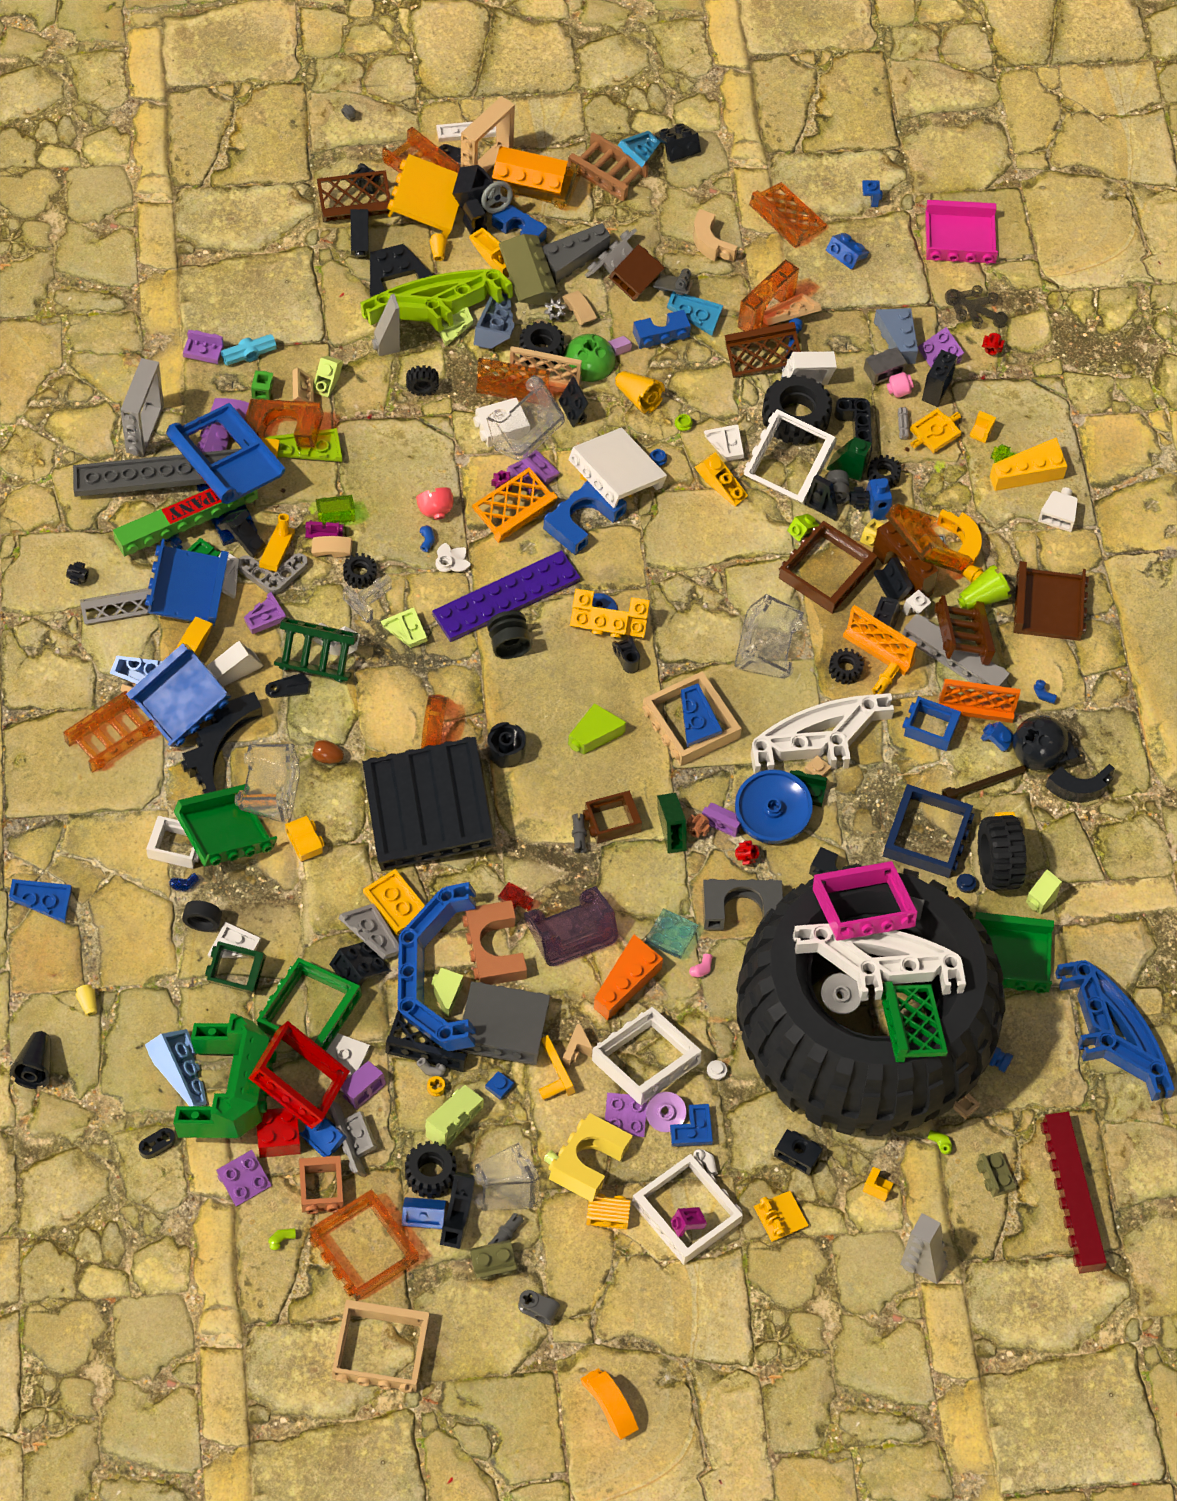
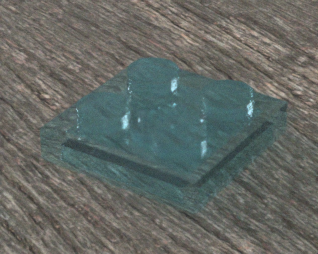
M663 908L645 943L681 959L699 925Z

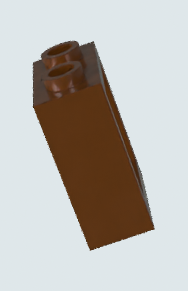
M630 790L585 802V810H583L584 819L589 822L590 835L592 838H595L597 844L641 832L642 821ZM623 806L629 824L600 831L594 813Z

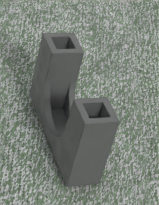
M703 880L704 930H724V906L735 898H748L756 902L761 909L763 919L771 908L776 909V905L783 898L782 880Z

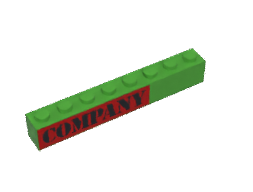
M209 488L113 529L114 540L125 557L143 548L150 547L162 541V539H169L171 536L185 532L196 525H201L205 521L217 518L247 503H252L258 499V492L255 490L231 503L224 504L212 489Z

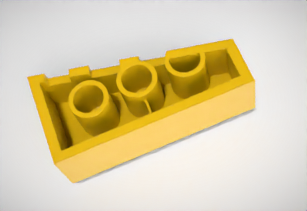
M1057 437L994 463L990 473L994 490L998 491L1064 479L1067 464Z

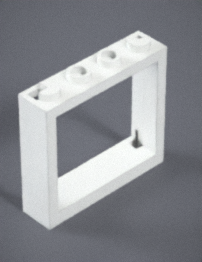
M776 410L769 417L768 422L770 424L767 430L764 429L761 433L759 445H756L752 451L753 457L751 461H748L745 465L744 475L767 488L805 505L813 477L816 474L820 476L837 439L799 419ZM781 420L825 440L798 495L755 475Z
M651 1007L646 1012H641L633 1021L627 1022L617 1032L611 1033L603 1042L597 1043V1046L592 1049V1061L636 1102L642 1105L700 1064L702 1050L657 1010ZM652 1026L683 1055L638 1086L607 1056Z
M691 1154L634 1194L632 1199L634 1207L683 1265L742 1222L743 1217L741 1208L737 1204L732 1203L726 1190L720 1189L716 1184L714 1176L711 1173L708 1174L703 1169L702 1162ZM689 1167L731 1217L687 1248L646 1198Z

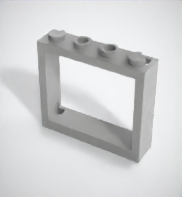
M141 358L121 407L126 453L133 454V456L144 457L164 406L160 366L157 361Z

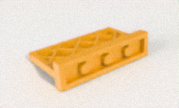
M529 467L473 504L472 508L494 533V538L499 543L553 507L558 496L554 492L551 493ZM528 474L533 479V483H522L523 477ZM511 485L519 486L518 494L508 492V487ZM521 487L532 488L531 496L521 494ZM534 489L542 490L545 495L542 497L534 496ZM494 496H505L504 503L494 502ZM507 496L518 498L517 505L506 504ZM520 498L530 500V505L528 507L519 506ZM482 504L491 505L490 513L482 512L479 506ZM493 506L504 507L503 515L492 513ZM506 508L516 509V515H505ZM492 517L502 519V524L495 527L491 522Z
M856 605L851 608L848 627L843 633V638L887 665L891 662L898 664L900 667L898 672L905 676L916 662L914 655L917 643Z

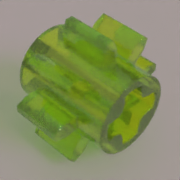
M1001 444L998 448L994 447L990 459H994V463L1013 456L1014 453L1010 452L1011 447Z

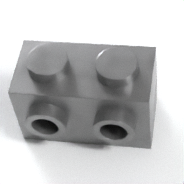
M895 347L866 358L864 371L872 384L875 385L889 380L890 376L905 372L907 362L899 349Z

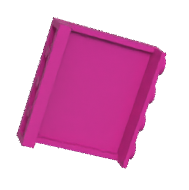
M927 200L925 208L926 260L996 263L998 255L995 232L996 203Z

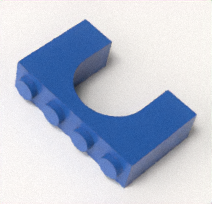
M587 480L565 502L562 501L553 512L545 515L543 529L571 553L576 555L588 545L589 534L573 522L571 515L581 508H593L614 523L626 513L627 502L624 499H619L616 508H613Z

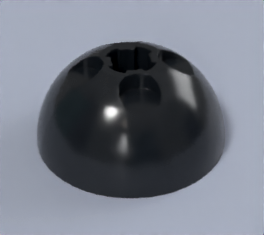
M1036 715L1026 719L1018 726L1013 737V749L1017 759L1022 765L1031 770L1040 771L1055 766L1063 758L1068 747V734L1064 725L1057 719L1047 715Z

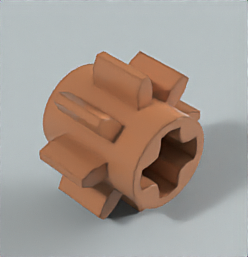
M703 814L691 815L688 818L686 826L691 836L698 838L702 835L705 837L710 831L709 819Z

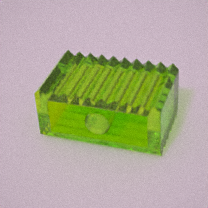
M352 495L315 499L318 522H322L323 525L326 522L347 523L356 521Z

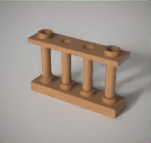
M594 132L591 133L590 137L591 146L581 156L572 153L568 157V169L622 201L628 197V185L638 174L645 178L648 176L649 165L647 163L641 167L629 155H626L621 148ZM597 149L604 153V155L593 165L586 160ZM610 158L618 161L608 173L600 169ZM624 166L630 168L632 171L623 181L614 178Z

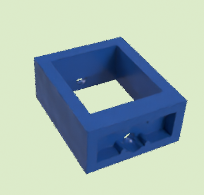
M918 696L916 703L912 702L908 712L911 713L910 718L906 717L902 728H905L904 736L947 751L959 722L961 711ZM918 712L949 722L943 737L914 727L913 724Z

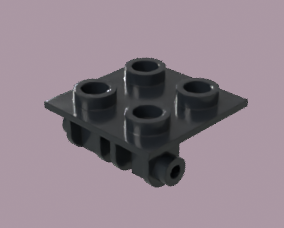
M572 376L558 401L574 428L577 422L583 424L587 421V415L584 410L589 403L575 377Z

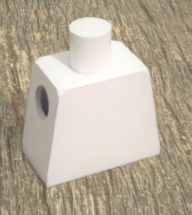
M1065 487L1062 488L1061 493L1053 491L1041 509L1038 522L1071 532L1078 501L1076 497L1071 496L1072 490Z

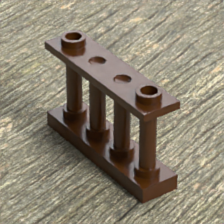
M942 595L939 602L935 604L934 611L937 614L946 658L950 659L954 650L978 654L982 664L989 665L996 651L984 602L976 601L974 608L970 610L947 606L946 597ZM950 614L966 616L972 621L950 618ZM952 626L972 629L975 634L955 631ZM955 638L975 641L978 646L956 643Z

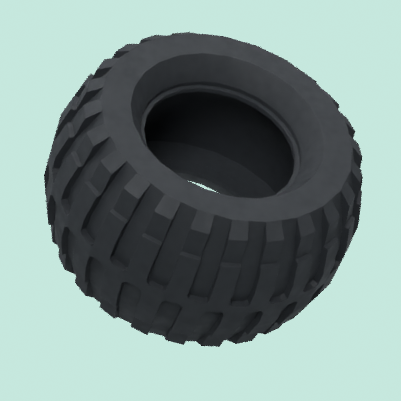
M853 864L849 866H844L842 870L859 867V865ZM905 868L903 874H898L909 896L925 901L920 920L916 919L915 927L897 931L918 936L943 946L958 954L963 964L966 981L963 993L957 994V982L955 978L948 979L951 982V993L943 995L939 974L929 982L907 983L909 985L932 986L948 1051L947 1056L906 1057L904 1062H896L890 1036H869L854 1032L837 1023L824 1011L815 996L812 986L824 975L839 968L817 952L796 954V942L793 940L795 926L828 924L813 891L814 878L806 884L801 883L796 889L793 888L776 905L775 910L771 908L756 928L754 936L747 943L741 971L739 972L736 988L738 994L736 1005L737 1023L740 1031H742V1040L749 1060L754 1061L759 1076L771 1092L777 1091L779 1099L791 1111L795 1112L801 1108L805 1111L808 1121L819 1127H822L824 1121L838 1125L836 1132L852 1135L855 1129H865L867 1136L886 1135L892 1127L897 1133L912 1130L913 1128H918L924 1122L933 1120L952 1109L955 1101L961 1100L977 1085L981 1074L985 1072L992 1060L999 1041L1002 1020L1006 1010L1005 993L1002 984L1004 977L997 954L994 953L991 938L979 919H974L970 906L959 897L949 898L948 891L946 890L947 886L935 880L928 884L919 879V872ZM887 882L827 893L841 923L901 912ZM818 936V937H817V938L820 939V940H824V939H825V938L822 937V936ZM800 938L801 941L810 940L809 938ZM866 953V954L869 955L871 958L885 957V956H880V955H874V954H868V953ZM946 964L948 967L954 968L953 965ZM910 967L905 968L908 971H913ZM927 992L917 993L923 1000H926L928 997ZM924 1007L926 1015L930 1017L932 1012ZM927 1024L924 1028L932 1034L936 1031V1028L930 1024ZM912 1028L907 1032L913 1035L917 1030ZM922 1033L916 1036V1038L924 1043L929 1039ZM934 1041L928 1045L933 1049H940V1045ZM914 1042L909 1044L910 1050H919L921 1048Z

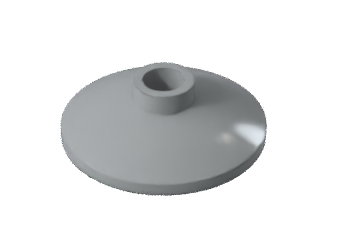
M838 973L831 975L824 981L821 996L823 1002L831 1011L838 1014H848L859 1006L861 1001L858 984L852 977ZM836 993H840L842 995V999H839Z

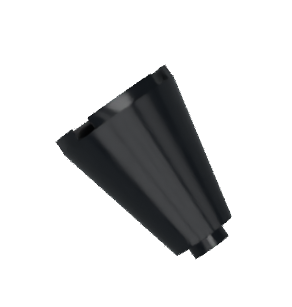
M43 1031L32 1033L10 1068L9 1075L15 1078L14 1082L29 1089H36L37 1086L41 1085L44 1088L50 1081L51 1038Z

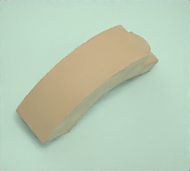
M699 209L695 217L693 239L697 249L710 260L715 261L718 256L724 260L734 262L737 246L719 240L711 232L714 227L716 214Z

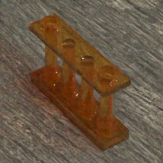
M413 127L407 130V141L396 150L391 152L386 147L382 149L384 163L391 166L398 173L402 171L399 169L402 160L398 156L411 146L418 150L413 156L418 158L427 157L431 160V163L457 173L461 167L459 163Z
M124 691L63 732L65 742L69 747L73 744H78L89 756L90 760L88 762L92 773L102 769L106 763L142 739L150 737L155 731L152 719L144 723L130 708L132 702L126 695L127 691ZM124 712L138 728L128 733L114 717ZM109 723L122 739L112 744L99 727ZM90 733H93L107 748L98 755L83 739Z

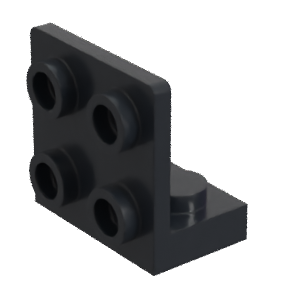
M365 942L339 948L329 964L338 976L360 987L365 979L382 975L389 971V968L380 956Z

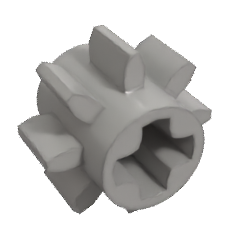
M551 298L550 304L545 303L548 309L544 313H549L550 320L553 317L559 320L560 314L565 315V311L562 309L566 307V304L561 305L560 298L558 301ZM552 306L558 308V312L552 310Z

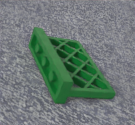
M884 982L881 1000L896 1062H904L906 1057L947 1056L948 1051L932 986H893L892 982ZM918 992H927L928 997L926 1000H923L916 994ZM897 993H904L909 997L904 1001L897 996ZM913 999L921 1005L916 1009L908 1004V1002ZM923 1007L932 1012L930 1017L920 1012ZM906 1008L913 1014L908 1018L901 1013V1010ZM918 1016L925 1022L920 1026L912 1021V1019ZM927 1024L936 1028L934 1034L924 1029ZM910 1025L917 1031L912 1035L905 1030V1027ZM922 1033L929 1039L924 1043L916 1038V1036ZM934 1041L940 1045V1049H933L928 1045ZM914 1042L921 1048L919 1050H910L909 1044Z

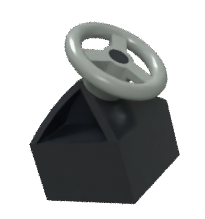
M472 165L460 167L452 194L462 210L465 202L478 199L485 213H498L510 204L513 190L505 181L494 182L481 166ZM500 186L507 189V197L502 196L500 193ZM499 201L504 202V203H503L501 206H499V207H496V208H491V207H490V206H491L492 204H494L495 202H499Z

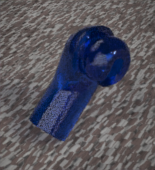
M192 873L187 879L174 877L170 879L169 886L173 890L186 892L200 879L195 873Z

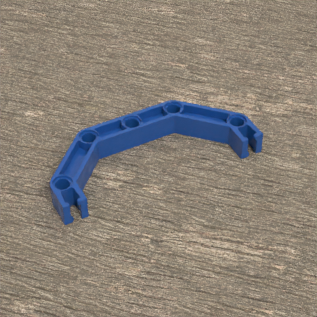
M469 882L446 886L440 889L399 935L398 1010L407 1022L447 1051L475 1047V1038L470 1033L476 1034V1029L469 1019L448 1023L424 1005L425 947L457 912L476 909V902L471 898V896L476 897V891Z

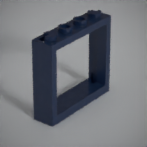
M907 784L882 857L949 878L951 871H956L959 862L955 860L956 856H961L964 845H961L962 839H967L969 829H966L967 824H972L975 815L971 813L973 805ZM911 799L963 816L948 862L895 845Z

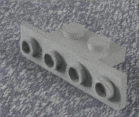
M634 228L630 232L628 230L620 235L621 240L619 242L617 240L609 246L610 250L608 252L604 251L598 257L599 261L597 263L594 261L587 267L589 271L585 276L592 275L602 265L611 274L633 250L627 240L637 230Z
M333 1101L328 1112L335 1121L336 1127L347 1136L343 1141L342 1149L349 1158V1168L354 1174L365 1177L367 1175L360 1157L377 1148L365 1115L362 1111H359L345 1119L340 1104Z

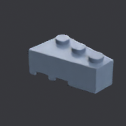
M911 308L877 309L874 324L876 327L878 326L882 338L889 345L888 348L893 349L897 347L907 364H915L918 348Z

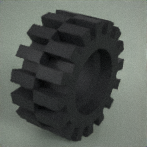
M418 365L416 369L412 367L406 373V388L413 395L415 393L417 396H420V394H423V396H426V394L432 395V392L435 393L439 388L438 371L435 368L432 369L431 366L426 368V365H422V367Z
M880 455L879 459L877 456L874 457V460H871L869 464L868 481L886 478L888 479L890 489H892V486L895 487L900 480L901 464L899 465L898 460L894 462V457L889 459V455H886L885 458H883V455ZM886 469L891 472V475H881L878 473V470Z
M355 553V557L350 555L349 559L346 558L343 564L345 582L347 581L349 586L352 584V588L358 586V589H362V586L368 588V584L371 586L377 576L375 560L371 559L370 555L365 557V553H361V556ZM362 567L367 569V572L358 575L353 573V570Z
M842 648L838 649V653L835 651L829 663L831 678L836 677L835 681L839 682L841 680V684H845V681H847V684H851V681L853 683L857 682V679H860L864 666L862 656L859 657L860 653L856 652L854 654V649L848 651V648H845L844 651H842ZM842 662L850 663L853 665V669L843 670L839 667V664Z

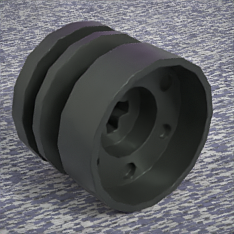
M512 610L504 611L491 617L488 621L487 628L496 657L501 659L517 658L523 656L532 648L531 636L528 631L526 617L523 613Z

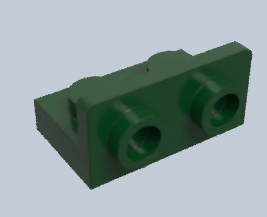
M790 770V773L798 777L808 788L812 798V805L822 807L828 778L818 774L811 775L799 770Z

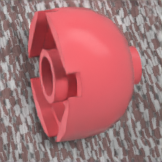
M447 487L435 488L436 492L432 493L428 490L416 497L418 508L423 515L435 520L445 518V514L451 511L454 503L453 493Z

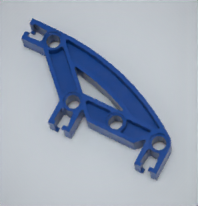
M1081 960L1059 964L1055 975L1056 979H1061L1059 984L1060 991L1080 987L1077 997L1089 1034L1081 1035L1078 1041L1079 1050L1084 1049L1082 1054L1083 1062L1104 1058L1146 1082L1152 1101L1160 1099L1161 1090L1158 1089V1084H1162L1164 1088L1165 1099L1171 1098L1175 1088L1164 1056L1146 1021L1129 998L1109 977L1089 961ZM1064 975H1072V977L1066 978ZM1111 1019L1119 1028L1125 1039L1116 1035ZM1102 1042H1106L1110 1046H1105ZM1094 1045L1095 1048L1089 1049L1088 1046ZM1152 1071H1157L1160 1075H1156Z

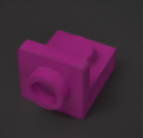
M700 1207L678 1208L671 1220V1225L677 1237H682L686 1230L704 1229L707 1222Z

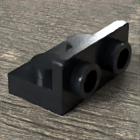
M898 557L891 558L884 569L873 572L885 596L888 598L903 600L914 587Z

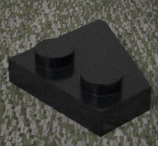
M816 474L813 477L805 505L836 520L839 517L833 483Z

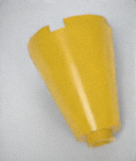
M627 371L618 373L615 378L617 388L640 412L644 414L646 412L651 413L662 402L661 394L662 392L665 393V386L661 381Z

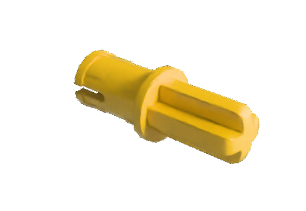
M891 662L884 673L879 675V680L871 690L873 694L878 689L880 690L877 694H883L888 685L893 683L892 680L900 668L898 664Z

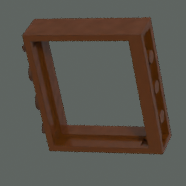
M823 521L819 526L813 528L809 537H805L802 540L798 549H794L791 552L789 559L782 562V566L779 568V579L833 614L875 567L877 555ZM822 538H825L862 562L831 598L792 572Z

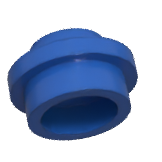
M655 449L649 455L659 467L667 462V455L661 449Z

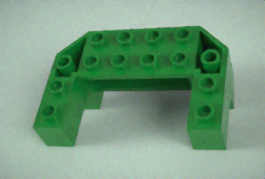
M230 1013L229 1023H194L191 1042L195 1054H233L227 1091L226 1093H215L212 1106L176 1107L173 1124L178 1138H240L261 1123L263 1114L267 1112L266 1098L270 1095L252 1082L249 1076L267 1048L270 1038L253 1021ZM274 1051L266 1064V1067L273 1073L272 1066L273 1063H276L277 1059L276 1051Z

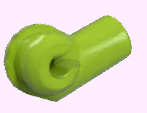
M930 1129L927 1139L937 1142L941 1153L950 1154L953 1147L949 1137Z
M295 1228L277 1230L268 1240L270 1249L279 1250L281 1247L280 1242L285 1239H295Z

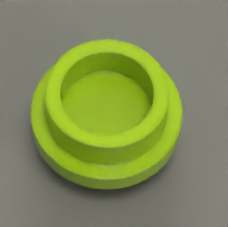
M680 414L674 422L675 427L680 431L690 430L693 424L692 419L687 414Z

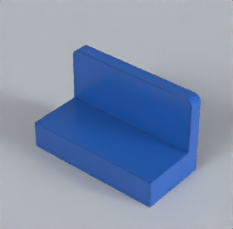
M405 1197L402 1226L442 1229L446 1201Z

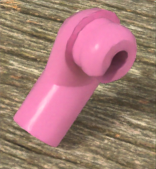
M703 954L702 963L692 966L689 970L690 975L699 978L709 974L713 956L711 954Z

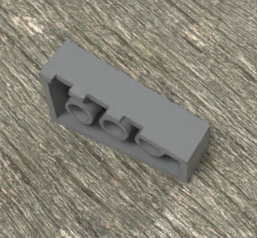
M923 1213L921 1214L909 1236L900 1263L906 1271L915 1272L935 1284H938L948 1265V1261L945 1260L946 1252L943 1251L945 1244L941 1240L943 1233L940 1222Z

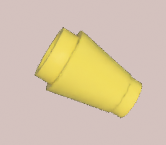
M90 984L78 987L76 989V997L86 1016L96 1014L98 1011L95 989Z

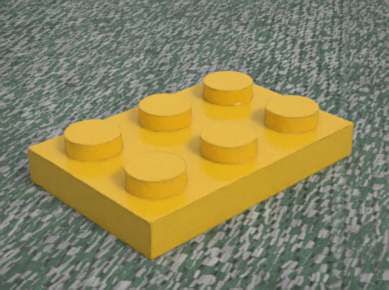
M396 869L363 889L365 896L376 906L381 916L397 936L425 906Z

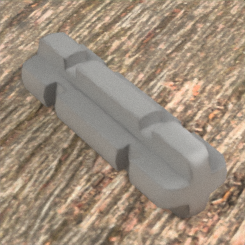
M906 407L898 409L899 438L901 440L909 438L908 409Z

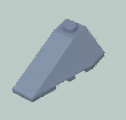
M502 293L504 301L499 304L491 296L489 297L475 328L474 345L491 349L511 337L514 330L513 313L511 312V301L507 294Z

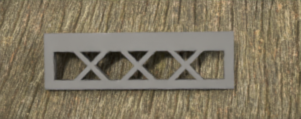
M144 588L81 599L80 605L84 624L147 614L148 609L144 608L141 603L146 599L147 594L151 595L152 589ZM131 601L137 606L132 612H127L122 609L126 602ZM107 605H114L118 608L114 615H108L103 612ZM95 608L99 613L95 618L87 619L85 609Z

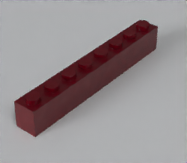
M1068 1111L1045 1114L1043 1122L1040 1123L1042 1134H1045L1046 1152L1050 1153L1051 1157L1049 1162L1050 1169L1055 1173L1056 1177L1054 1179V1186L1056 1191L1059 1190V1206L1061 1210H1064L1063 1222L1065 1228L1069 1230L1068 1243L1074 1251V1266L1078 1267L1079 1274L1103 1271L1107 1261L1070 1113Z

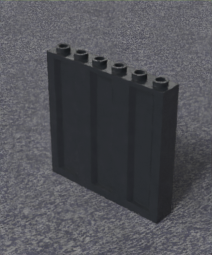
M465 737L462 740L446 741L439 745H428L421 749H409L402 753H391L384 757H373L362 761L377 860L381 871L496 847L481 756L476 737Z

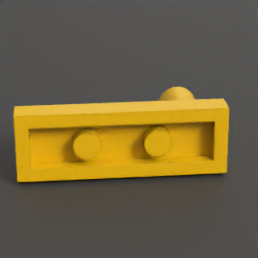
M279 514L278 524L259 561L260 568L278 571L295 534V529L289 527L288 514Z
M547 1035L541 1041L559 1080L538 1089L543 1100L564 1090L570 1096L575 1093L574 1086Z

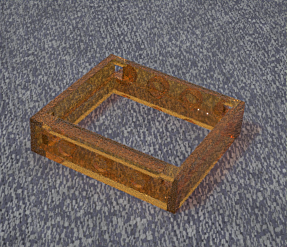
M372 1189L309 1229L310 1238L308 1239L314 1248L318 1247L326 1265L330 1264L336 1280L343 1282L346 1294L349 1297L353 1296L356 1301L419 1261L418 1251ZM369 1206L403 1252L405 1258L356 1288L323 1242L321 1236Z

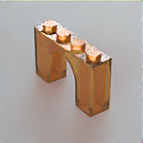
M785 259L741 300L738 328L742 331L761 328L765 310L772 298L781 303L794 297L799 268Z
M250 399L244 420L261 439L264 438L266 429L272 422L282 418L294 419L297 421L294 431L297 447L315 448L324 413L321 402Z

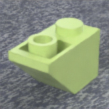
M330 356L321 357L313 384V393L325 397L331 395L340 377L344 361Z

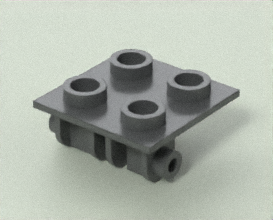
M685 268L681 271L679 277L660 273L654 287L660 291L669 290L679 295H685L689 293L694 280H690L691 271Z

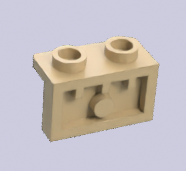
M297 367L292 370L293 400L298 402V411L302 413L314 406L313 376Z

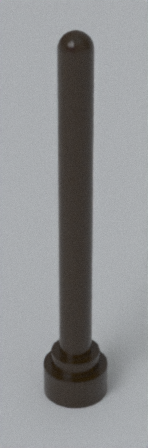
M1022 765L956 789L954 787H947L942 789V795L956 800L959 795L1025 773L1027 768Z

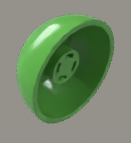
M583 334L575 337L566 346L563 357L582 360L581 377L582 381L594 382L606 378L611 374L616 363L615 353L610 343L596 334ZM569 364V366H570L571 368L577 367V366H575V365H570V364Z

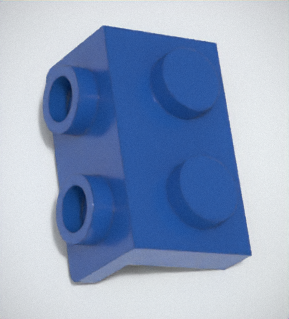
M846 233L832 236L826 248L829 254L849 269H853L857 261L867 258L869 254L862 244L856 243Z

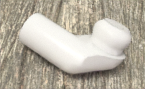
M702 1149L695 1150L693 1157L698 1158L706 1166L707 1173H711L713 1176L717 1175L714 1156Z

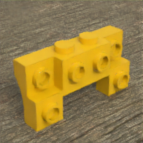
M575 589L570 626L590 629L593 634L603 635V632L611 633L610 636L621 638L622 635L645 637L650 600L631 597L629 612L592 607L594 591Z

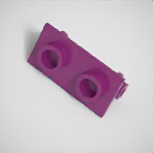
M310 520L305 525V538L313 539L314 537L322 536L343 537L344 524H340V522L322 523Z

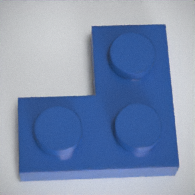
M709 1104L689 1105L690 1124L670 1125L672 1147L712 1145L713 1143Z

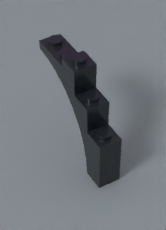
M255 692L232 699L222 709L218 708L214 712L215 715L211 718L212 725L197 730L198 738H195L198 748L182 753L183 761L180 762L184 773L188 772L190 778L195 777L197 784L202 785V794L216 791L214 785L215 765L227 741L246 724L262 717V707Z

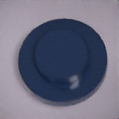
M961 874L957 878L956 885L961 892L968 893L974 890L976 880L970 874Z

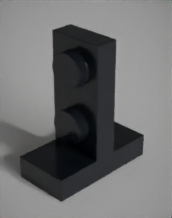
M246 509L229 513L217 526L221 531L228 529L248 555L255 557L266 544L246 520L250 514Z

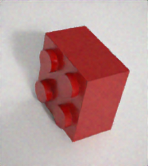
M286 1108L267 1109V1112L263 1114L262 1122L257 1125L259 1157L301 1154L298 1118Z

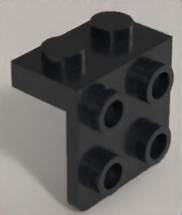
M683 123L676 124L670 129H661L658 133H655V137L665 144L667 160L669 162L701 152L698 132Z

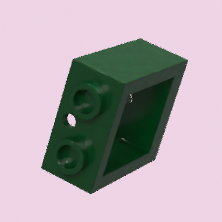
M218 941L217 946H213L211 951L212 963L206 968L205 976L207 981L216 985L256 994L266 955L262 952ZM224 951L254 958L247 985L216 978Z

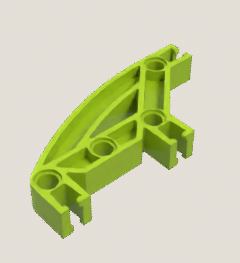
M496 269L449 272L414 280L360 302L361 313L364 319L368 318L370 325L378 323L390 296L395 294L399 306V319L429 322L440 332L444 330L442 319L451 327L454 325V314L485 300L487 294L499 304L504 301L502 291L507 294L508 298L513 297L512 282Z

